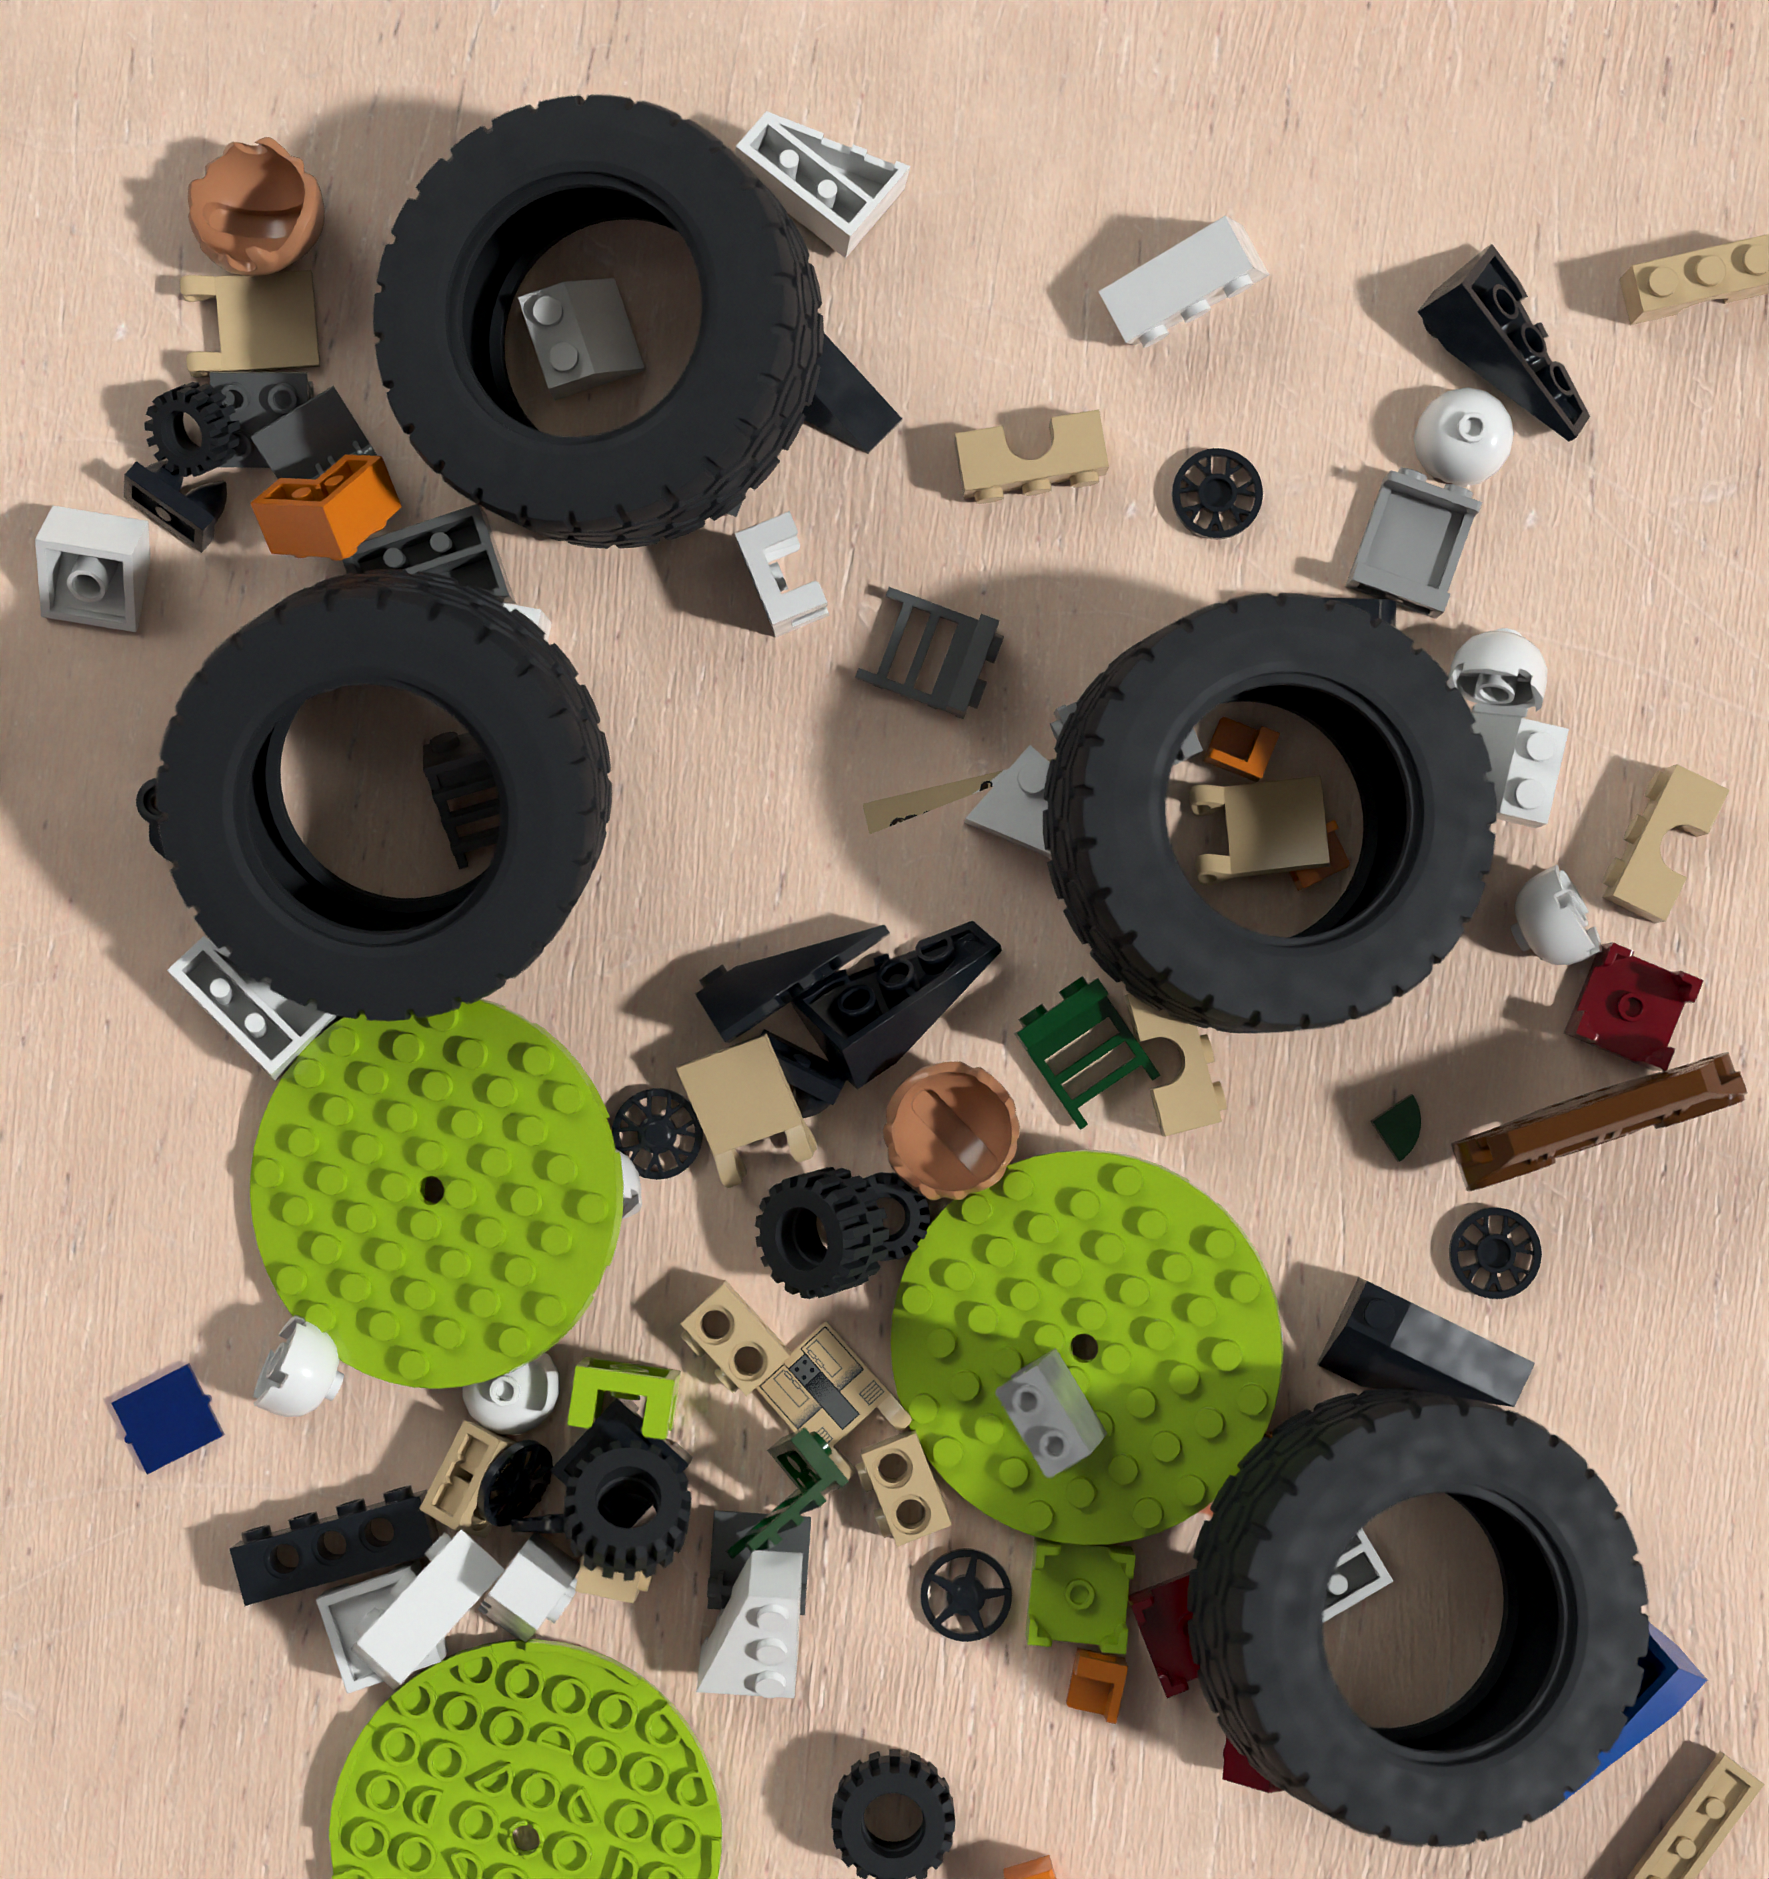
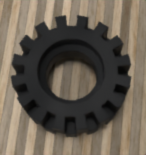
M199 382L184 384L157 396L152 401L155 405L147 409L146 415L153 419L144 422L145 431H153L154 435L146 439L149 447L157 445L159 451L154 454L158 462L167 459L168 462L165 468L170 472L179 469V476L187 477L192 475L196 477L227 463L226 460L233 458L236 451L232 448L240 443V437L232 434V432L240 429L239 420L231 421L229 415L236 411L232 405L224 408L221 403L226 399V396L221 392L212 395L213 386L205 384L200 386ZM184 412L189 414L200 428L202 435L201 447L196 445L185 431L183 424Z
M880 1172L863 1178L867 1181L865 1187L867 1190L874 1189L879 1198L889 1197L897 1200L905 1211V1222L902 1228L895 1234L889 1235V1239L883 1241V1245L888 1250L885 1259L880 1261L899 1260L909 1253H913L919 1247L917 1244L920 1239H925L926 1230L930 1223V1212L926 1198L893 1172Z

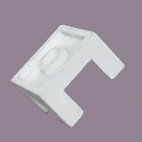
M790 511L735 533L740 552L775 637L829 616L826 607L828 603L819 582L813 581L781 594L780 592L788 589L778 562L769 565L770 562L797 552L800 549V543L797 538L798 530Z
M419 1559L395 1566L389 1573L349 1586V1583L327 1589L316 1599L347 1694L384 1682L350 1650L361 1638L354 1629L375 1607L382 1614L396 1600L390 1593L391 1589L410 1569L417 1576L422 1572ZM445 1637L413 1671L439 1663L449 1652Z

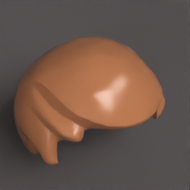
M270 137L258 139L255 143L259 145H247L240 142L229 143L225 147L222 156L212 160L205 166V176L202 179L191 181L188 186V205L190 210L188 218L192 232L200 244V249L219 267L228 272L246 277L273 274L299 261L318 241L324 226V201L316 178L304 171V162L301 158L290 156L285 148Z
M958 1061L928 1065L906 1078L896 1089L889 1101L886 1110L887 1123L883 1127V1138L888 1148V1161L892 1169L906 1184L930 1200H938L943 1197L962 1200L969 1193L980 1192L996 1184L1002 1178L1007 1165L1016 1154L1017 1139L1020 1135V1125L1016 1115L1015 1103L1009 1092L983 1068H972Z

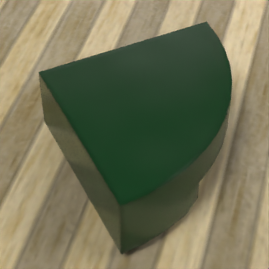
M1413 1094L1408 1095L1370 1121L1397 1162L1402 1161L1412 1151L1421 1130L1420 1109Z

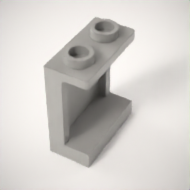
M1399 468L1398 472L1391 470L1383 478L1345 587L1379 599L1396 601V605L1436 619L1444 613L1450 597L1448 590L1473 519L1479 513L1482 502L1472 499L1473 493L1466 488L1453 484H1445L1444 488L1429 484L1426 482L1427 476L1418 471L1408 468Z
M1056 1348L1011 1375L1013 1379L996 1390L997 1397L1047 1477L1056 1475L1091 1454L1107 1435L1105 1428Z

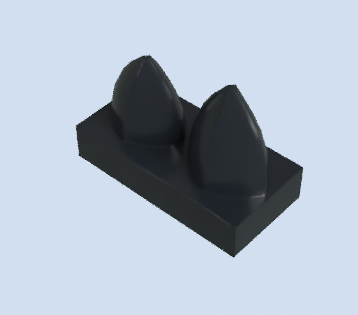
M168 460L156 462L146 468L136 461L124 474V498L202 553L214 540V527L223 513L227 500V483L225 481L211 482L183 495L179 492L183 476H179V469L170 472L165 468Z
M764 1029L761 1035L767 1033L785 1078L789 1084L793 1085V1096L803 1119L821 1113L830 1104L834 1105L847 1079L829 1061Z

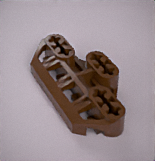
M1729 1052L1667 1071L1601 1088L1550 1105L1493 1129L1453 1142L1451 1146L1466 1191H1474L1548 1167L1556 1163L1555 1158L1630 1135L1654 1125L1655 1129H1659L1735 1105L1745 1100L1744 1095L1747 1094L1741 1072L1735 1071Z

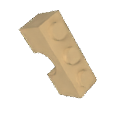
M1769 234L1632 265L1619 279L1630 325L1677 315L1685 308L1714 299L1722 298L1723 303L1726 304L1769 294Z
M1099 409L1051 417L1049 431L1052 446L1045 455L1034 460L1019 458L1010 451L1006 443L1003 425L955 433L954 444L964 499L975 497L976 504H985L1004 499L1003 492L1022 489L1024 496H1032L1050 492L1052 490L1051 484L1070 481L1072 488L1087 487L1099 483V476L1106 475L1109 468Z
M1678 764L1665 768L1664 772L1658 770L1646 789L1645 797L1649 798L1650 801L1643 815L1636 814L1625 832L1624 840L1629 842L1622 858L1615 857L1603 877L1602 883L1608 887L1602 898L1653 923L1665 922L1687 877L1671 870L1664 863L1660 852L1661 841L1671 828L1681 829L1695 837L1709 834L1730 790Z
M1132 994L1124 995L1136 1040L1141 1042L1157 1037L1164 1038L1176 1046L1181 1057V1066L1177 1076L1167 1084L1149 1089L1161 1136L1166 1137L1222 1122L1220 1111L1227 1109V1103L1220 1081L1213 1083L1211 1081L1207 1064L1213 1063L1215 1060L1208 1035L1199 1036L1197 1026L1172 1018L1165 1010L1157 1011L1138 1000Z

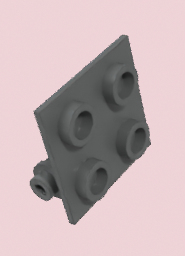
M210 372V385L213 386L212 395L221 392L226 396V399L221 404L224 408L229 405L233 406L236 412L229 415L230 420H239L240 429L232 432L233 435L240 437L239 445L232 448L236 453L233 458L226 460L227 463L219 467L270 468L250 436L314 398L313 382L308 381L307 372Z
M334 385L250 436L277 479L316 480L344 455L377 456Z
M714 1510L707 1609H725L731 1598L732 1588L751 1554L750 1550L746 1547L735 1558L731 1559L725 1551L768 1514ZM802 1516L805 1521L798 1527L778 1533L783 1540L776 1546L763 1550L803 1553L800 1615H805L811 1531L810 1516Z

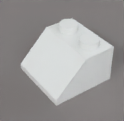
M615 278L566 281L518 297L548 389L554 401L645 371Z
M53 505L35 538L41 617L137 632L150 565L148 521Z
M1472 713L1476 720L1472 725L1474 734H1482L1490 759L1492 771L1486 774L1488 782H1493L1495 785L1497 819L1532 828L1547 825L1569 729L1519 717Z

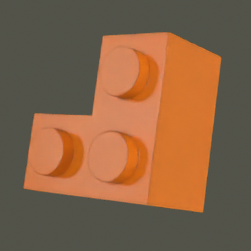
M344 455L316 480L279 478L250 503L271 554L294 555L295 558H306L309 556L326 557L333 561L343 560L355 554L358 550L357 546L371 534L382 530L387 524L386 521L402 508L383 457L369 455Z

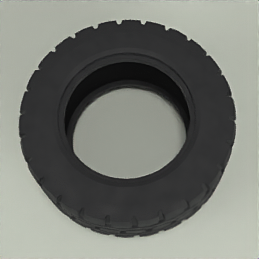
M596 94L587 95L586 100L581 95L557 97L538 102V108L535 109L531 105H526L509 111L493 119L490 129L480 126L461 139L450 149L452 157L448 161L440 158L418 183L416 188L420 194L416 200L407 199L391 230V233L396 238L393 244H386L377 276V284L382 287L380 293H375L373 308L374 336L380 338V342L375 344L378 368L383 386L388 389L390 388L387 392V399L394 416L403 432L408 435L411 434L409 436L411 445L435 473H441L443 481L467 499L537 534L557 541H568L572 545L608 549L612 545H616L620 549L657 544L661 537L669 541L687 535L704 527L706 519L711 518L715 521L731 511L746 499L745 492L749 488L756 490L769 477L780 462L777 456L782 449L788 451L806 417L802 414L804 406L811 405L820 372V366L816 364V359L821 357L823 352L824 323L823 315L818 313V309L822 305L819 282L814 266L809 264L810 254L803 237L793 220L788 217L785 208L755 174L707 129L690 119H681V116L672 110L643 100L636 101L634 104V101L628 97ZM614 220H640L666 226L679 232L685 240L697 268L701 287L702 308L698 338L690 360L677 383L655 407L640 418L615 430L582 437H566L540 432L519 405L508 377L505 362V331L508 315L519 286L529 270L542 255L560 240L590 225Z
M381 569L369 570L359 575L350 573L335 576L318 582L315 586L304 588L289 595L240 628L212 652L204 661L202 669L193 675L183 690L175 706L177 715L170 718L163 737L160 760L164 762V765L157 768L156 807L157 811H161L163 815L158 819V826L164 854L167 861L173 862L174 867L170 872L178 892L187 908L194 907L197 915L194 919L206 936L218 949L225 947L230 952L228 959L257 982L265 979L271 983L270 990L303 1006H307L311 1002L316 1004L318 1011L358 1019L360 1014L366 1015V1019L371 1021L409 1020L412 1014H416L417 1018L441 1015L459 1009L461 1002L472 1004L502 988L506 984V980L514 979L526 970L542 954L544 948L552 942L577 903L601 855L607 834L606 823L610 819L612 782L608 779V773L611 771V764L605 733L598 728L597 724L601 720L595 703L586 686L580 685L575 679L578 672L568 657L556 643L549 645L543 639L546 633L531 619L516 608L510 612L507 608L503 607L504 601L470 584L464 588L458 585L456 579L421 571L412 575L406 570ZM358 684L383 685L406 690L424 697L452 715L479 745L491 768L497 786L500 804V827L495 853L490 866L476 878L456 889L421 898H395L371 893L351 885L323 866L312 855L295 831L285 806L281 787L280 769L285 738L296 713L305 700L324 691L342 686Z
M1264 593L1232 598L1224 603L1218 602L1201 608L1151 634L1112 661L1106 671L1100 673L1084 691L1076 703L1077 709L1075 713H1071L1068 716L1054 748L1057 756L1056 759L1050 761L1045 782L1044 800L1048 801V809L1043 811L1044 848L1051 852L1052 860L1048 861L1047 865L1058 899H1064L1067 908L1063 912L1072 930L1082 945L1089 944L1092 949L1090 955L1102 970L1116 983L1123 981L1126 985V991L1157 1011L1165 1010L1172 1018L1202 1028L1211 1027L1222 1032L1247 1034L1310 1030L1343 1024L1349 1019L1355 1020L1391 1004L1393 997H1402L1431 974L1433 970L1432 964H1440L1451 952L1464 932L1463 922H1470L1479 904L1486 884L1482 881V876L1489 874L1494 854L1496 834L1490 831V824L1497 821L1495 785L1493 782H1488L1486 773L1492 771L1482 734H1474L1472 725L1476 720L1468 704L1456 687L1449 688L1446 683L1449 679L1448 675L1422 648L1415 650L1412 647L1414 641L1394 626L1380 618L1372 621L1371 615L1368 612L1352 605L1332 599L1324 603V599L1319 596L1301 593H1280L1277 597ZM1229 702L1264 703L1280 707L1300 716L1319 729L1333 743L1350 768L1357 785L1363 813V838L1359 860L1353 877L1340 899L1327 914L1312 926L1289 938L1256 933L1224 918L1211 908L1194 890L1182 872L1173 852L1166 820L1167 787L1171 770L1187 736L1197 723L1218 704Z
M1382 1388L1365 1390L1359 1395L1349 1393L1318 1403L1313 1408V1412L1305 1409L1290 1417L1272 1431L1273 1437L1271 1439L1264 1437L1245 1455L1237 1465L1240 1471L1236 1476L1229 1475L1210 1507V1510L1213 1512L1211 1520H1204L1193 1554V1558L1197 1560L1196 1569L1190 1570L1187 1611L1193 1612V1619L1188 1621L1189 1643L1193 1662L1200 1665V1669L1197 1670V1677L1211 1711L1219 1713L1217 1720L1221 1729L1238 1752L1243 1756H1247L1249 1764L1275 1786L1345 1826L1368 1836L1375 1835L1383 1841L1415 1847L1428 1845L1432 1848L1469 1845L1475 1843L1476 1839L1483 1842L1522 1828L1523 1820L1531 1823L1551 1812L1566 1800L1565 1791L1576 1792L1591 1777L1601 1764L1597 1757L1600 1751L1609 1753L1619 1738L1628 1720L1622 1713L1625 1706L1634 1705L1644 1669L1637 1665L1638 1657L1647 1655L1649 1616L1641 1613V1607L1648 1604L1644 1570L1641 1562L1634 1560V1556L1639 1553L1634 1536L1623 1513L1615 1511L1619 1505L1606 1484L1594 1469L1588 1468L1589 1465L1572 1446L1559 1436L1550 1434L1544 1426L1514 1411H1505L1500 1406L1481 1401L1418 1390ZM1444 1492L1473 1516L1486 1534L1494 1550L1503 1586V1616L1497 1643L1481 1676L1448 1709L1432 1718L1408 1726L1394 1728L1368 1727L1348 1706L1339 1692L1327 1662L1323 1638V1611L1331 1576L1338 1560L1355 1535L1382 1511L1412 1497Z

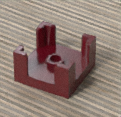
M1616 943L1602 944V952L1595 955L1564 1034L1652 1071H1667L1675 1052V1048L1668 1047L1684 1005L1696 1001L1704 980L1683 971L1671 972L1633 956L1634 951Z
M1190 1571L1128 1595V1601L1167 1698L1189 1690L1187 1682L1198 1678L1197 1670L1200 1669V1665L1193 1662L1189 1643L1188 1621L1193 1619V1612L1187 1611Z

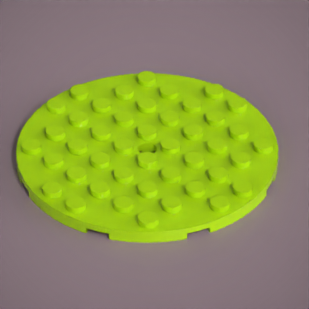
M480 999L472 1004L461 1002L459 1009L425 1018H417L416 1014H412L409 1020L371 1021L366 1019V1015L360 1014L358 1019L344 1017L332 1024L296 1057L282 1076L262 1117L253 1150L250 1172V1203L256 1241L268 1276L293 1317L298 1315L304 1318L305 1321L318 1327L322 1333H328L337 1347L339 1360L383 1381L414 1388H454L485 1382L513 1372L544 1354L575 1326L595 1298L593 1294L599 1286L607 1266L611 1265L620 1234L624 1188L620 1152H616L612 1132L607 1118L610 1116L594 1083L576 1058L547 1030L537 1023H531L521 1015L506 1009L505 1006L485 999ZM437 1177L444 1186L443 1198L437 1204L424 1199L426 1197V1178Z
M1085 1149L1036 1155L1007 1165L1004 1175L993 1186L980 1192L969 1193L962 1200H953L926 1230L925 1239L921 1238L917 1245L919 1247L912 1253L905 1267L896 1294L892 1315L890 1344L896 1391L900 1404L912 1418L909 1427L911 1431L916 1430L923 1452L929 1462L954 1490L986 1515L1010 1528L1031 1536L1061 1543L1102 1545L1141 1539L1178 1525L1207 1507L1214 1501L1229 1475L1236 1476L1240 1471L1237 1467L1238 1463L1262 1440L1277 1403L1282 1379L1284 1348L1282 1345L1277 1298L1267 1270L1243 1229L1219 1203L1214 1202L1206 1193L1191 1184L1185 1177L1159 1164L1112 1151ZM1088 1334L1097 1341L1098 1353L1093 1360H1083L1073 1354L1072 1341L1076 1335ZM1056 1348L1105 1428L1107 1435L1091 1454L1056 1475L1047 1477L997 1397L996 1390L1012 1380L1011 1375Z
M520 1639L486 1643L459 1651L417 1673L381 1705L361 1731L347 1756L332 1802L329 1824V1841H331L333 1867L332 1879H718L722 1854V1816L719 1795L711 1767L702 1746L687 1721L653 1684L631 1668L591 1649L565 1642L542 1639H529L525 1642ZM530 1824L538 1832L540 1843L532 1850H522L514 1843L513 1831L520 1826Z

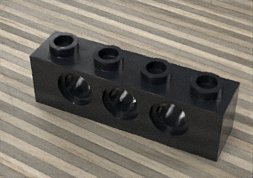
M411 1485L383 1493V1502L366 1506L364 1498L336 1506L337 1514L319 1519L317 1512H311L289 1519L290 1527L272 1532L270 1525H264L242 1532L243 1541H239L229 1550L244 1606L425 1556L424 1554L440 1538L435 1519L419 1509L427 1494V1489L413 1493ZM374 1518H385L392 1524L394 1529L392 1540L381 1541L375 1538L371 1531V1522ZM327 1531H337L343 1535L346 1540L345 1553L333 1554L328 1551L324 1544V1535ZM280 1544L291 1545L297 1550L299 1562L296 1567H286L278 1560L277 1549Z

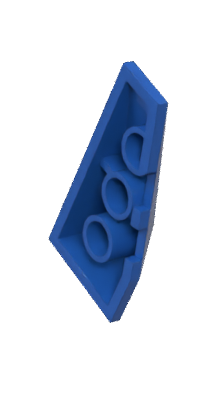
M1650 1622L1647 1655L1638 1657L1637 1665L1644 1669L1640 1688L1634 1705L1625 1706L1622 1712L1628 1720L1610 1752L1604 1753L1600 1751L1597 1756L1601 1762L1600 1766L1579 1789L1671 1719L1708 1681L1680 1647ZM1565 1791V1792H1564L1565 1799H1568V1798H1569L1570 1796H1572L1575 1792L1571 1793V1792Z

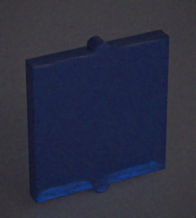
M186 1364L111 1403L127 1434L124 1440L126 1443L132 1444L147 1475L225 1435L210 1405L212 1397L204 1393L190 1364Z

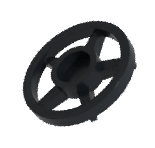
M971 1548L952 1550L937 1558L926 1571L921 1585V1605L931 1626L943 1636L961 1642L977 1641L994 1633L1007 1618L1012 1602L1010 1580L1002 1565L989 1554ZM971 1557L966 1574L959 1575L952 1581L935 1574L942 1565L950 1560ZM977 1559L993 1567L1000 1576L1004 1588H984L983 1583L975 1577ZM931 1580L947 1591L948 1605L937 1618L932 1613L928 1601V1589ZM1004 1596L1003 1606L999 1615L990 1625L984 1628L979 1611L984 1606L985 1600ZM957 1613L963 1616H970L978 1631L969 1633L957 1632L945 1627L942 1623Z

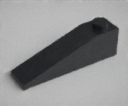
M1491 244L1434 290L1418 310V313L1422 317L1427 332L1432 337L1437 338L1446 351L1570 442L1577 438L1590 418V414L1565 366L1560 362L1551 361L1544 340L1548 337V334L1542 322L1535 325L1532 324L1521 303L1523 299L1528 297L1521 282L1494 245Z
M824 333L822 356L816 359V364L820 366L817 387L811 405L804 406L802 414L806 416L805 421L817 426L818 429L869 454L902 421V418Z
M970 921L920 940L916 945V950L890 959L888 953L875 957L873 958L874 966L851 975L847 974L846 969L833 973L791 1000V1003L831 1065L858 1090L896 1064L1002 952L1000 943L978 924Z
M885 925L735 966L729 971L726 970L724 965H721L699 980L703 989L695 993L723 1040L726 1043H731L790 1003L791 1000L890 935V932Z
M1358 1277L1317 1365L1361 1387L1418 1390L1489 1404L1515 1407L1535 1363Z

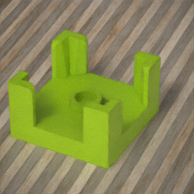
M584 1357L576 1365L567 1425L590 1428L593 1425L594 1418H598L602 1413L605 1390L611 1391L610 1396L626 1400H640V1396H647L642 1434L645 1437L666 1440L668 1431L673 1429L681 1371Z
M1034 1537L1025 1630L1027 1645L1052 1647V1640L1099 1645L1102 1652L1126 1655L1128 1641L1126 1614L1130 1579L1134 1577L1136 1556L1132 1547L1111 1544H1070Z

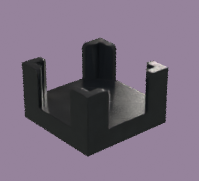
M615 1398L593 1425L560 1458L550 1472L563 1484L567 1485L569 1477H574L575 1466L581 1459L589 1463L592 1450L600 1447L605 1453L609 1451L610 1442L619 1440L621 1448L630 1447L631 1440L642 1441L641 1449L649 1451L652 1444L661 1448V1458L663 1460L671 1455L678 1462L677 1473L683 1472L690 1465L693 1457L677 1442L671 1445L667 1440L643 1436L644 1419L637 1413L639 1407L631 1400ZM619 1493L603 1501L598 1507V1511L610 1524L621 1528H632L649 1510L652 1504L637 1494Z

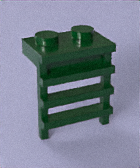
M1083 976L1059 991L1064 1000L1048 1011L1042 1003L1018 1019L1023 1028L1014 1033L1080 1130L1086 1127L1088 1123L1078 1108L1141 1065L1152 1081L1161 1076L1108 999L1107 995L1109 993L1099 978L1087 983ZM1109 1017L1119 1033L1055 1076L1045 1060ZM1125 1041L1135 1057L1071 1100L1061 1084Z
M804 1427L782 1437L767 1450L796 1485L797 1489L725 1551L731 1559L735 1558L746 1547L750 1552H754L755 1550L763 1551L776 1546L783 1540L778 1533L798 1527L805 1521L801 1516L802 1513L819 1508L827 1501L823 1496L824 1494L840 1489L849 1482L829 1457L832 1454L831 1448L817 1432L812 1431L809 1433Z

